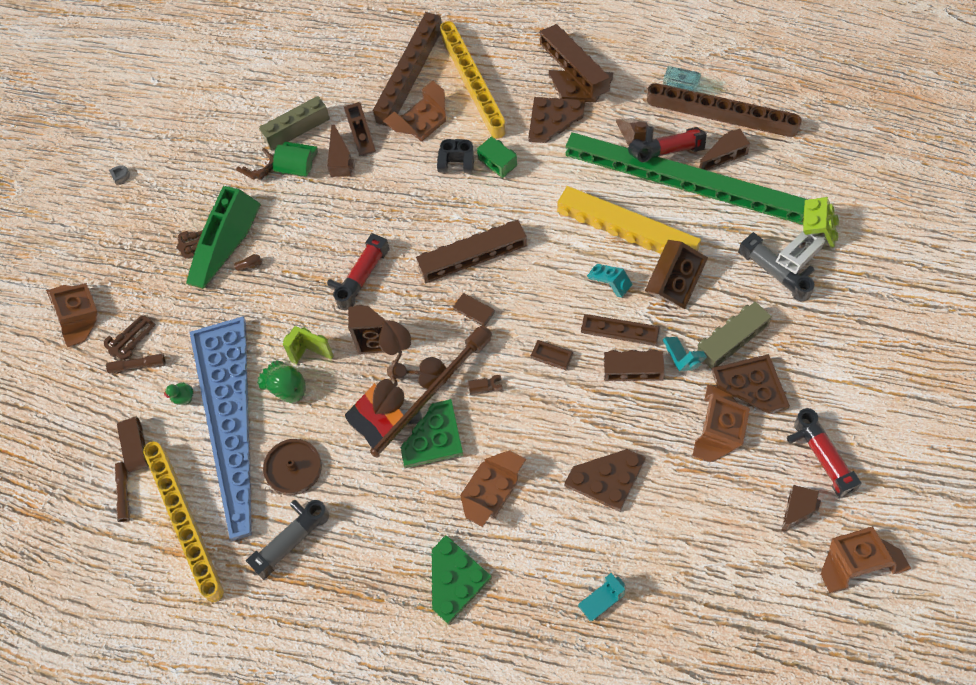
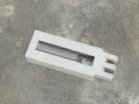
M802 231L780 252L776 263L797 274L822 249L827 239L825 234L822 236L820 235L821 233L805 235ZM806 242L802 249L799 248L802 243Z

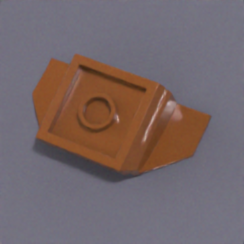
M431 81L422 89L423 99L402 116H399L394 111L383 122L395 132L412 134L420 141H423L446 122L445 90L436 82Z
M87 283L76 286L61 285L46 290L58 317L66 346L70 347L85 342L97 321L98 315Z
M708 384L704 401L709 402L704 428L702 435L695 440L692 456L713 462L743 445L750 408L738 404L732 395Z
M506 451L484 459L485 461L480 464L460 495L466 519L484 527L489 517L496 518L517 485L518 472L526 461L524 457L512 451Z
M872 526L832 538L820 575L829 593L848 588L850 578L889 567L892 574H897L910 570L911 567L902 550L881 539Z

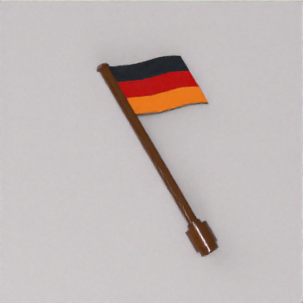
M486 326L477 327L466 338V348L404 415L399 409L389 413H374L373 393L376 387L375 383L345 414L346 420L355 431L366 439L371 447L370 453L373 457H380V453L471 353H480L491 341L492 332Z

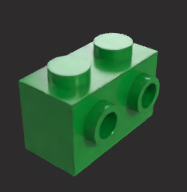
M492 136L477 148L478 160L502 179L517 167L516 153L511 149L509 150L500 140H496Z

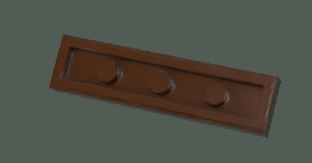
M584 314L581 327L582 334L657 346L660 326Z

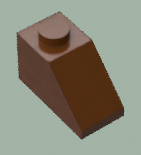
M793 484L789 493L781 530L787 531L811 518L814 511L818 512L821 500L817 499L819 491Z

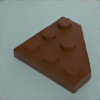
M534 97L528 137L529 142L547 143L555 134L562 133L570 127V124L576 120H581L584 117L585 100Z
M769 354L712 368L711 372L718 389L768 414L789 409V402Z
M625 449L573 466L564 483V487L621 512L646 457Z

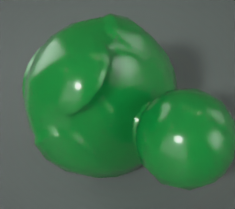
M180 382L176 385L170 384L164 392V396L177 405L189 404L194 394L192 386L185 382Z

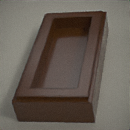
M465 293L460 296L453 306V310L483 326H486L495 313L493 308Z
M537 340L530 356L533 360L567 371L573 357V351Z

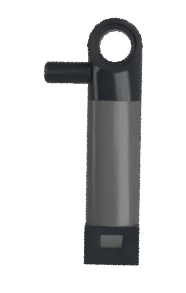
M754 232L740 243L738 253L746 260L751 258L792 292L795 300L800 302L809 300L815 285L812 278L809 277L815 271L813 266H808L802 273L794 274L776 263L778 256L762 244L763 239Z
M293 500L290 506L299 516L260 552L256 550L245 560L263 580L274 571L273 567L317 526L323 525L328 521L329 512L322 501L312 500L304 509L297 500ZM316 510H321L319 515L313 516Z

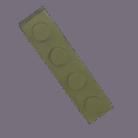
M316 96L259 126V130L263 140L272 151L276 149L277 145H283L284 142L293 140L330 120L326 105L319 96Z
M756 301L750 306L748 304L745 305L736 317L734 315L731 316L722 328L720 326L717 327L708 339L703 338L698 343L697 351H704L707 356L703 362L711 369L718 367L767 328L772 316Z

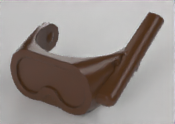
M263 148V153L270 159L264 168L250 171L245 166L242 168L238 166L236 171L252 180H261L273 170L274 156L267 149Z

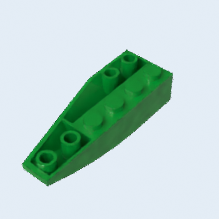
M223 185L199 239L187 277V285L202 289L206 287L248 234L261 206L258 201L240 189Z

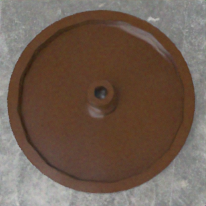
M287 439L276 444L266 455L263 464V474L269 486L277 493L288 496L299 495L313 487L319 479L322 470V462L318 451L311 443L302 439Z

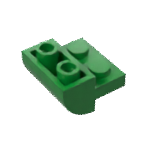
M284 142L283 145H277L273 158V170L283 174L307 177L312 169V161L318 153L317 146Z

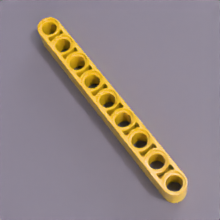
M445 21L440 26L442 41L490 135L497 139L502 138L506 132L504 118L456 26L451 21Z
M149 442L144 447L143 452L201 595L208 601L217 602L223 597L224 590L168 454L159 443ZM172 483L171 487L166 489L167 485ZM176 500H179L176 505L172 506ZM186 517L182 523H179L181 518ZM193 534L190 540H186L188 535ZM201 551L198 557L193 558L196 552ZM204 569H208V572L201 576V572ZM215 586V591L212 594H208L209 589Z

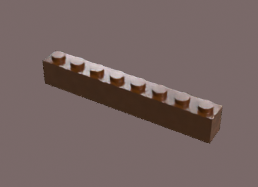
M425 12L373 108L376 123L388 126L383 120L394 111L397 114L400 112L441 34V15Z

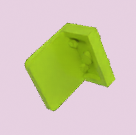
M828 197L805 200L804 234L824 233L830 247H835V241H838L836 226L839 225V217L837 214L835 215L834 205L830 204Z
M294 326L291 332L284 337L283 346L291 362L297 364L306 349L330 360L334 357L328 339L322 335L312 334L305 327L299 328Z

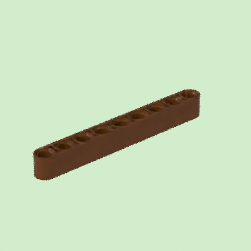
M659 83L650 84L648 87L647 103L658 108L787 137H795L799 132L802 122L799 115Z

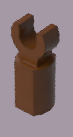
M494 375L491 379L469 380L470 394L488 392L491 389L494 391L503 390L502 384H495V382L501 381V375Z

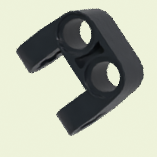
M467 139L443 140L440 143L437 171L447 173L448 162L463 163L464 173H473V143Z

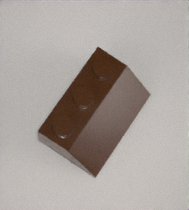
M667 240L645 291L658 299L685 309L708 257L681 241Z
M364 305L348 307V329L358 354L385 353L379 345V335L385 319L372 308Z

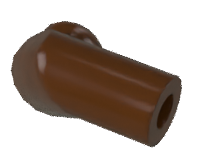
M252 254L244 260L235 262L234 267L237 271L252 266H260L262 258H260V255Z

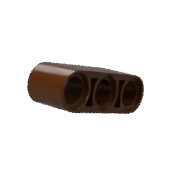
M134 416L117 422L123 460L127 471L131 473L149 467L143 452L146 444L139 418Z

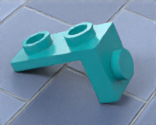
M596 264L587 275L590 280L609 283L615 295L621 298L633 285L622 268Z
M665 337L663 339L666 349L679 371H693L702 365L701 363L707 358L704 351H690L687 354L678 337Z
M610 573L605 577L602 586L578 604V607L590 622L594 621L624 597V582L619 576L615 577Z

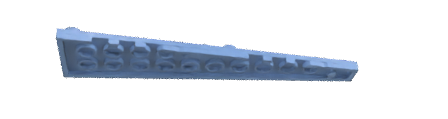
M244 316L189 332L231 541L252 535L246 319Z

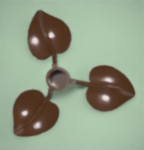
M391 320L383 321L379 335V345L386 354L395 355L398 353V355L393 360V364L387 368V375L391 380H381L374 389V413L394 412L403 405L404 392L400 387H396L398 385L396 379H401L406 374H419V385L428 389L446 369L444 363L435 357L425 358L420 363V371L407 370L405 365L398 363L402 356V350H406L411 346V336L403 325Z

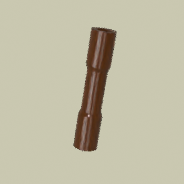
M161 353L143 358L106 363V370L110 374L128 369L164 365L166 359L165 355Z
M124 462L115 464L118 522L130 520L127 496L128 476Z

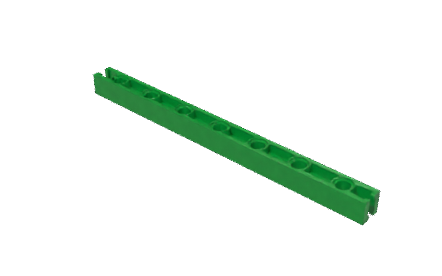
M574 132L571 133L566 143L567 157L803 225L805 200L808 199L658 156L650 158L647 162H640L629 154L626 147Z

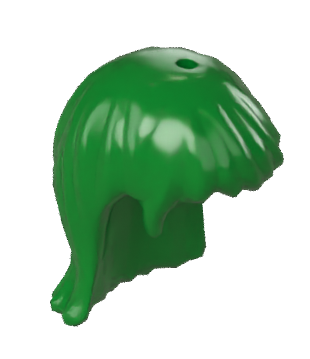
M279 360L272 361L268 368H264L257 381L261 390H268L275 397L291 404L299 402L306 391L303 375L296 368L288 366Z

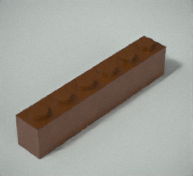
M555 24L540 30V45L591 98L610 91V75L590 55H587L582 47L578 46L573 38L566 34L564 29Z
M519 220L509 221L504 225L490 228L488 231L480 234L477 233L469 238L457 240L447 246H441L436 250L424 252L416 256V261L426 284L527 246V236Z

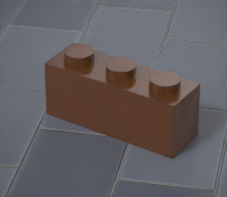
M651 349L648 351L629 350L619 352L617 350H610L604 352V381H663V351Z

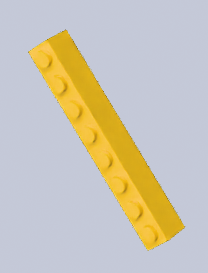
M566 186L557 201V212L561 215L574 218L580 223H586L595 229H601L612 236H618L629 243L638 244L644 249L655 251L660 255L667 240L681 241L696 251L699 250L700 238L570 186Z

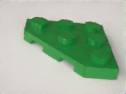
M451 399L432 403L423 419H420L412 430L408 440L402 444L400 449L404 468L464 456Z
M445 535L431 550L432 610L449 625L492 579V576Z

